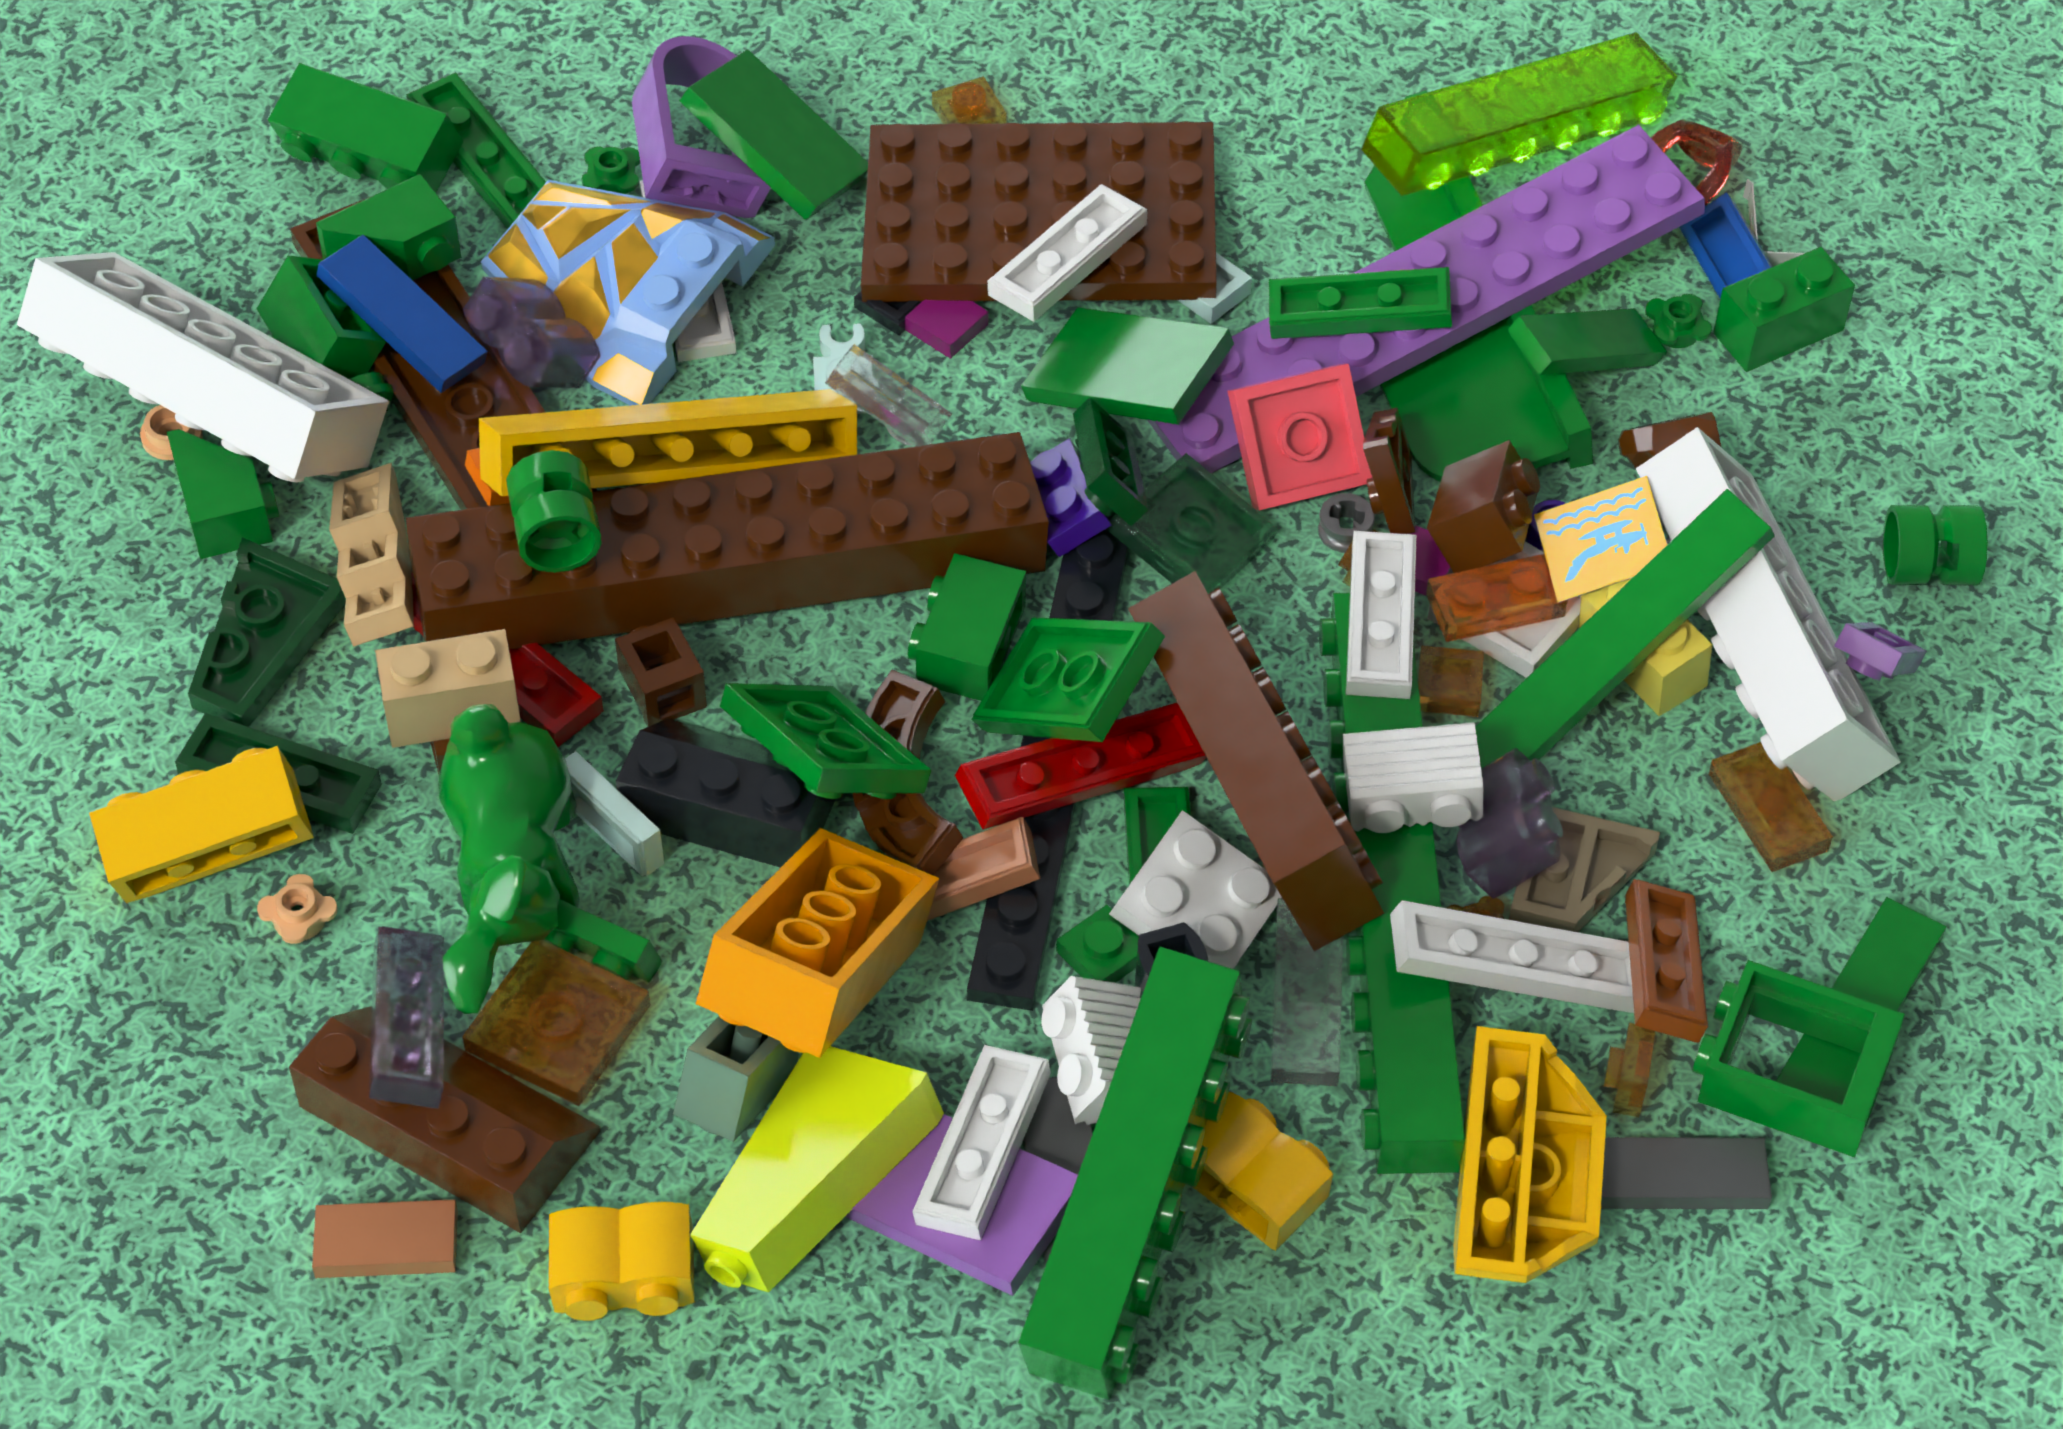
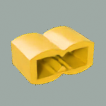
M1229 1091L1219 1122L1207 1120L1202 1145L1208 1147V1153L1199 1182L1193 1188L1216 1206L1223 1208L1231 1218L1272 1250L1276 1251L1329 1197L1333 1173L1329 1169L1327 1158L1318 1147L1307 1140L1297 1141L1289 1135L1280 1132L1274 1116L1267 1107L1255 1099L1248 1098L1245 1100L1241 1096Z
M648 1202L621 1209L588 1206L568 1208L550 1213L549 1293L554 1312L566 1313L570 1318L576 1320L591 1321L604 1317L608 1310H619L624 1307L637 1309L645 1315L663 1316L675 1312L678 1307L695 1303L694 1241L690 1235L693 1231V1224L689 1205L677 1202Z

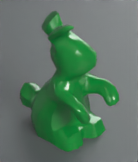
M493 704L472 705L454 717L450 726V741L447 745L438 783L439 799L456 834L461 838L457 876L463 906L469 916L464 935L443 956V971L449 996L455 1007L463 1014L479 1013L491 986L494 958L499 946L543 940L558 927L559 901L562 900L578 907L580 900L573 876L554 837V831L570 823L577 807L566 760L547 730L521 722L508 723Z

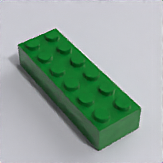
M1159 946L1018 1342L1029 1374L1110 1400L1116 1382L1124 1385L1129 1383L1140 1349V1344L1134 1343L1135 1327L1139 1316L1151 1318L1162 1287L1163 1278L1157 1276L1162 1250L1174 1252L1184 1225L1185 1212L1180 1211L1184 1186L1186 1184L1196 1187L1205 1165L1208 1147L1203 1146L1202 1143L1207 1120L1218 1123L1226 1105L1230 1089V1083L1224 1081L1228 1059L1230 1056L1240 1059L1249 1038L1252 1019L1246 1017L1250 998L1242 996L1240 971Z

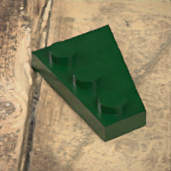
M242 537L236 554L238 560L232 581L226 582L221 597L222 610L215 630L208 634L188 691V696L193 709L250 727L343 608L346 598L337 578Z

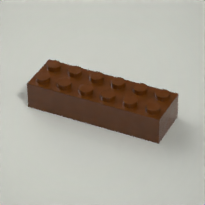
M1196 571L1129 607L1128 610L1135 622H1151L1165 635L1153 657L1272 882L1313 951H1317L1384 914L1372 889L1383 884L1380 876L1339 802H1337L1314 757L1311 756L1312 754L1289 712L1286 711L1276 717L1277 714L1285 711L1286 707L1264 667L1251 672L1262 664L1240 624L1230 629L1227 628L1238 620L1220 588L1207 593Z

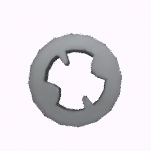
M1340 493L1331 496L1323 503L1320 509L1318 533L1322 542L1330 549L1342 553L1352 552L1354 531L1373 532L1372 527L1375 515L1371 504L1361 496L1351 493ZM1340 517L1352 518L1353 529L1339 527Z

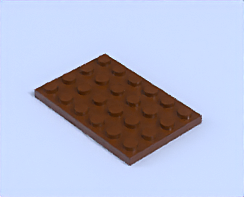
M1213 122L870 125L861 273L862 302H867L866 300H881L883 302H907L909 300L997 301L988 296V280L1101 184L1146 208L1147 225L1059 301L1198 300V298H1216Z

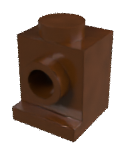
M674 617L653 625L639 626L629 634L615 638L618 669L639 706L647 727L665 719L675 720L707 707L704 671Z

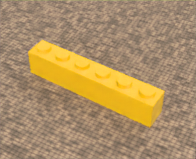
M832 389L479 418L480 479L500 496H508L506 479L511 468L527 456L536 452L550 450L569 452L580 458L587 467L591 488L657 483L857 455V404Z

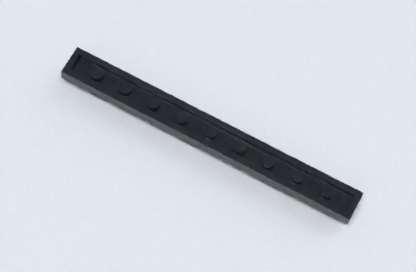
M1113 513L1110 517L1108 516L1111 522L1110 527L1063 555L1049 618L1115 620L1134 524L1130 526L1120 516ZM1023 736L1021 747L1050 738ZM1076 803L1024 818L1032 832L1040 879L986 900L967 986V1001L1033 1011Z

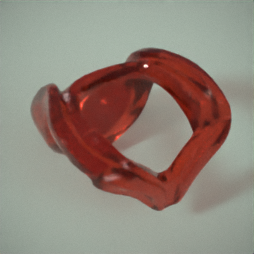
M1680 119L1650 137L1664 153L1677 143L1682 151L1692 160L1704 167L1711 168L1705 178L1695 187L1705 198V206L1709 204L1726 183L1731 167L1736 165L1743 147L1739 140L1728 134L1686 119Z

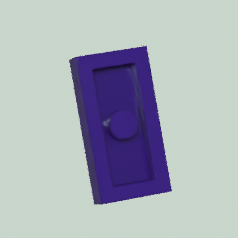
M1070 438L1054 448L1040 453L1030 462L1049 521L1047 542L1059 557L1111 526L1108 516L1100 512L1085 494L1084 489L1087 486L1084 473L1080 468L1082 463L1081 454Z

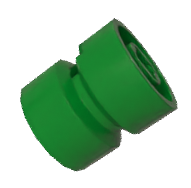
M550 450L536 452L521 459L514 465L507 476L506 482L521 558L527 565L539 571L553 573L570 571L585 565L597 554L602 544L596 508L593 505L589 474L585 464L580 458L569 452Z
M1891 505L1888 508L1884 522L1882 549L1887 582L1890 585H1926L1932 576H1936L1942 585H1979L1982 582L1986 568L1988 546L1987 525L1982 507L1978 505H1943L1937 514H1933L1926 505Z

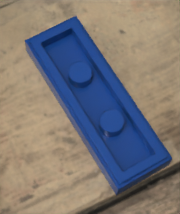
M361 235L319 262L316 276L440 393L485 363L488 351L364 235Z

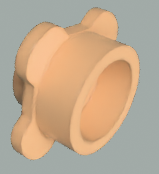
M296 874L291 876L287 880V885L274 896L261 898L257 905V911L261 920L273 922L275 930L283 941L297 944L317 935L323 929L325 922L334 919L337 914V904L333 897L323 896L314 888L313 879L309 875ZM296 905L303 906L300 910L291 911Z

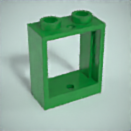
M1747 960L1739 983L1735 984L1726 981L1721 991L1713 1019L1723 1022L1718 1036L1715 1037L1705 1033L1692 1069V1072L1703 1075L1697 1102L1855 1158L1894 1052L1905 1014ZM1749 1015L1861 1053L1842 1105L1731 1066L1730 1064Z

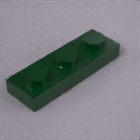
M1089 397L1073 413L1077 433L1075 443L1080 449L1082 460L1080 468L1084 473L1087 486L1084 491L1091 503L1104 515L1110 517L1113 513H1116L1132 526L1149 510L1133 436Z
M207 713L203 715L175 761L178 774L191 770L208 771L232 762V759L237 754L253 748L270 749L278 746L294 770L308 819L351 834L355 832L382 785L378 769Z

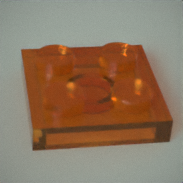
M544 940L531 941L463 1034L464 1049L505 1071L580 1106L650 1007L649 991Z

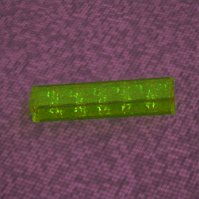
M1635 32L1379 106L1361 150L1401 196L1424 189L1432 190L1444 183L1466 176H1478L1489 169L1512 162L1521 163L1538 154L1555 149L1563 150L1574 143L1597 136L1606 137L1617 130L1640 123H1651L1666 109L1668 104L1667 97L1678 76L1642 37Z

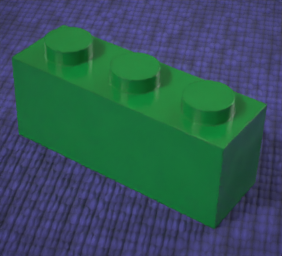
M299 63L268 118V122L282 141L280 144L282 149L291 156L305 162H311L313 157L329 162L335 170L347 177L360 179L362 175L379 180L387 189L421 174L435 193H437L464 142L447 113Z

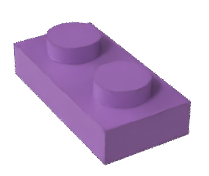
M1873 622L1846 623L1834 645L1836 648L1850 654L1846 661L1849 667L1878 681L1881 680L1882 676L1893 679L1896 675L1915 673L1927 650Z

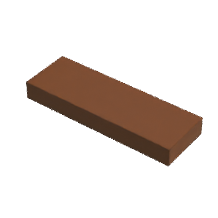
M1633 879L1625 894L1635 1026L1699 1043L1708 1027L1695 896L1639 879Z

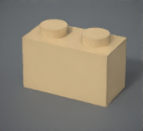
M505 629L375 650L383 705L392 748L450 739V726L454 717L472 705L493 704L508 723L520 722Z

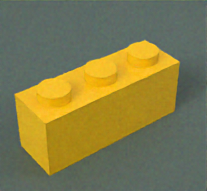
M278 746L270 749L253 748L237 754L232 759V762L208 771L191 770L175 776L168 785L146 793L130 792L119 795L110 800L106 807L89 812L108 883L126 903L156 895L314 838L294 770Z

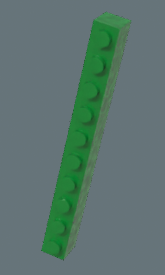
M1333 593L1331 618L1320 619L1319 646L1320 655L1332 656L1333 669L1324 670L1323 679L1325 707H1336L1337 720H1329L1328 723L1329 758L1341 759L1342 773H1333L1332 792L1350 822L1343 760V734L1423 727L1414 637L1410 699L1346 695L1350 593ZM1429 822L1424 826L1416 823L1411 827L1404 824L1398 830L1388 833H1377L1364 827L1360 831H1355L1383 882V884L1372 889L1384 914L1356 929V936H1347L1346 941L1348 976H1360L1361 992H1352L1351 995L1353 1033H1365L1366 1050H1357L1356 1052L1358 1091H1370L1371 1109H1362L1361 1111L1363 1150H1375L1377 1174L1459 1173L1465 1137L1449 981L1397 972L1390 914L1402 900L1441 907L1433 823Z

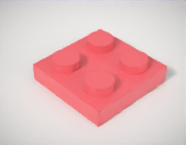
M1338 364L1227 391L1251 504L1254 510L1260 511L1367 485V479L1372 478L1363 450L1365 438L1349 364Z

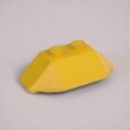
M1476 1027L1464 1119L1465 1142L1459 1173L1453 1242L1454 1274L1527 1283L1598 1243L1607 1116L1579 1078L1557 1056V1049L1545 1034Z

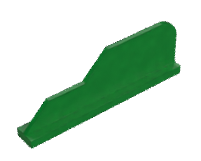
M1427 90L1405 97L1406 114L1364 181L1366 192L1394 252L1483 206ZM1532 305L1380 384L1390 409L1398 408L1414 461L1433 479L1441 482L1445 466L1508 440L1511 441L1520 458H1527L1535 469L1566 459L1570 469L1593 464L1592 429L1565 373L1538 375L1508 331L1519 316L1536 315Z

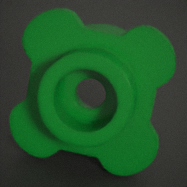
M596 146L585 152L584 158L586 164H588V171L582 176L583 186L627 194L638 187L639 178L635 174V169L640 164V157L637 149L632 147L620 149L617 147L603 148Z
M1683 294L1682 296L1669 298L1666 301L1654 298L1646 305L1645 314L1654 321L1653 333L1660 343L1665 346L1686 348L1693 345L1696 341L1706 340L1711 335L1712 325L1704 320L1701 313L1703 302L1696 295Z

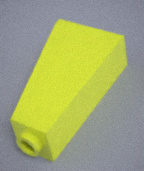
M832 1046L820 1058L809 1053H803L690 1234L705 1263L704 1268L706 1272L725 1286L739 1288L741 1285H746L769 1293L859 1201L881 1182L938 1125L944 1112L927 1072Z

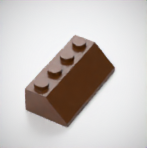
M382 1004L330 1017L289 1066L299 1107L519 1233L525 1229L601 1131L600 1126Z

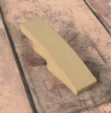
M392 463L335 481L333 484L329 530L339 551L337 579L346 598L344 627L354 647L414 627L410 556L398 483Z

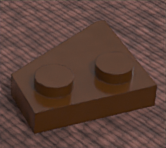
M1398 408L1374 412L1363 442V450L1372 478L1367 479L1371 508L1374 515L1384 513L1390 533L1415 532L1412 455Z

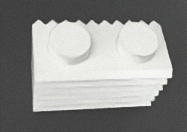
M1475 723L1343 734L1344 772L1350 822L1353 830L1360 831L1365 827L1373 832L1388 833L1398 830L1404 824L1409 827L1416 823L1424 826L1429 822L1441 827H1456L1466 823L1469 819L1478 821L1483 817V777Z
M1070 976L1042 1005V1029L1045 1035L1052 1040L1059 1065L1057 1074L1058 1086L1060 1091L1068 1097L1075 1124L1084 1121L1086 1125L1097 1123L1141 1000L1140 987Z

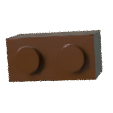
M1510 440L1445 466L1427 530L1456 578L1523 551L1529 524L1532 522L1535 501L1540 491V481L1533 464L1527 458H1520Z

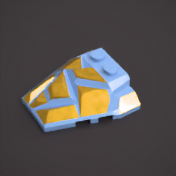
M548 180L482 259L481 264L483 271L527 317L533 315L547 330L549 341L560 352L565 349L581 366L582 376L594 388L630 406L650 404L676 373L672 344L724 278L743 287L775 247V239L773 236L726 212Z

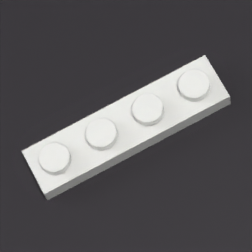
M1403 900L1390 914L1397 972L1634 1013L1628 941Z

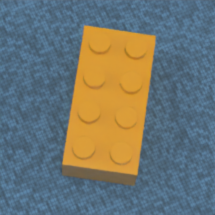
M820 828L713 935L696 1005L717 1013L721 1019L730 1024L747 1026L775 1038L792 1051L809 1053L820 1058L917 949L922 940L939 878Z

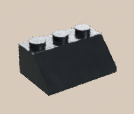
M671 719L662 720L639 730L616 779L617 790L660 829L662 835L780 868L820 828H824L836 800L820 797L809 792L804 786L805 782L788 767L774 761L772 753L762 744Z

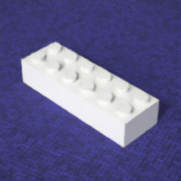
M115 252L35 259L17 325L38 336V343L42 347L53 352L74 356L84 362L83 368L87 372L98 377L119 381L129 387V394L135 399L150 404L162 405L176 413L175 420L180 424L197 430H207L222 439L221 445L225 449L236 454L253 456L268 464V471L280 479L290 482H302L306 477L318 475L339 476L342 471L367 468L369 466L389 401Z
M1698 427L1637 467L1636 470L1640 478L1644 476L1648 478L1661 525H1664L1670 537L1666 540L1667 545L1726 489H1729L1773 530L1775 537L1697 610L1705 620L1709 621L1711 619L1718 633L1711 638L1713 647L1727 667L1732 670L1736 669L1742 681L1741 684L1736 686V693L1750 715L1755 719L1760 718L1767 732L1760 737V740L1773 763L1781 770L1788 766L1807 790L1816 787L1833 801L1845 798L1901 763L1854 670L1846 664L1847 657L1844 651L1834 646L1837 638L1753 475Z

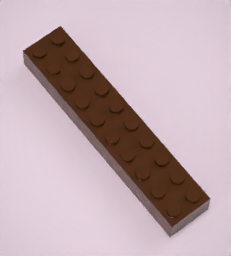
M1020 432L593 491V505L596 508L602 544L597 554L585 565L570 571L556 573L539 571L527 565L521 558L510 503L406 518L411 571L424 641L428 642L505 629L509 650L522 648V645L531 643L544 645L631 632L639 626L653 625L671 617H674L677 624L681 625L931 588L936 575L945 577L954 553L1024 570L1026 574L1043 572L1046 565L1049 525Z

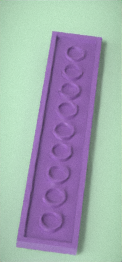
M1637 125L1354 272L1366 273L1449 267L1452 327L1271 339L1268 317L1232 336L1233 347L1179 425L1148 420V422L1194 483L1241 458L1228 390L1338 364H1349L1357 397L1705 214V198L1642 127Z

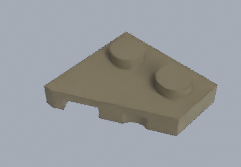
M1537 804L1511 905L1509 920L1579 932L1655 855L1660 832Z

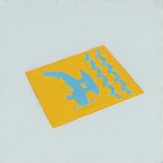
M1647 476L1534 514L1558 603L1633 578L1667 546Z

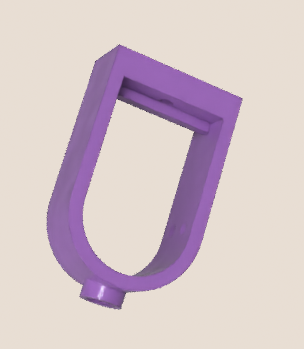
M690 36L674 37L664 41L655 50L634 91L632 108L645 198L726 212L731 216L752 218L756 216L771 189L733 152L731 156L678 145L674 141L666 84L680 85L688 88L736 57L734 53L719 44Z

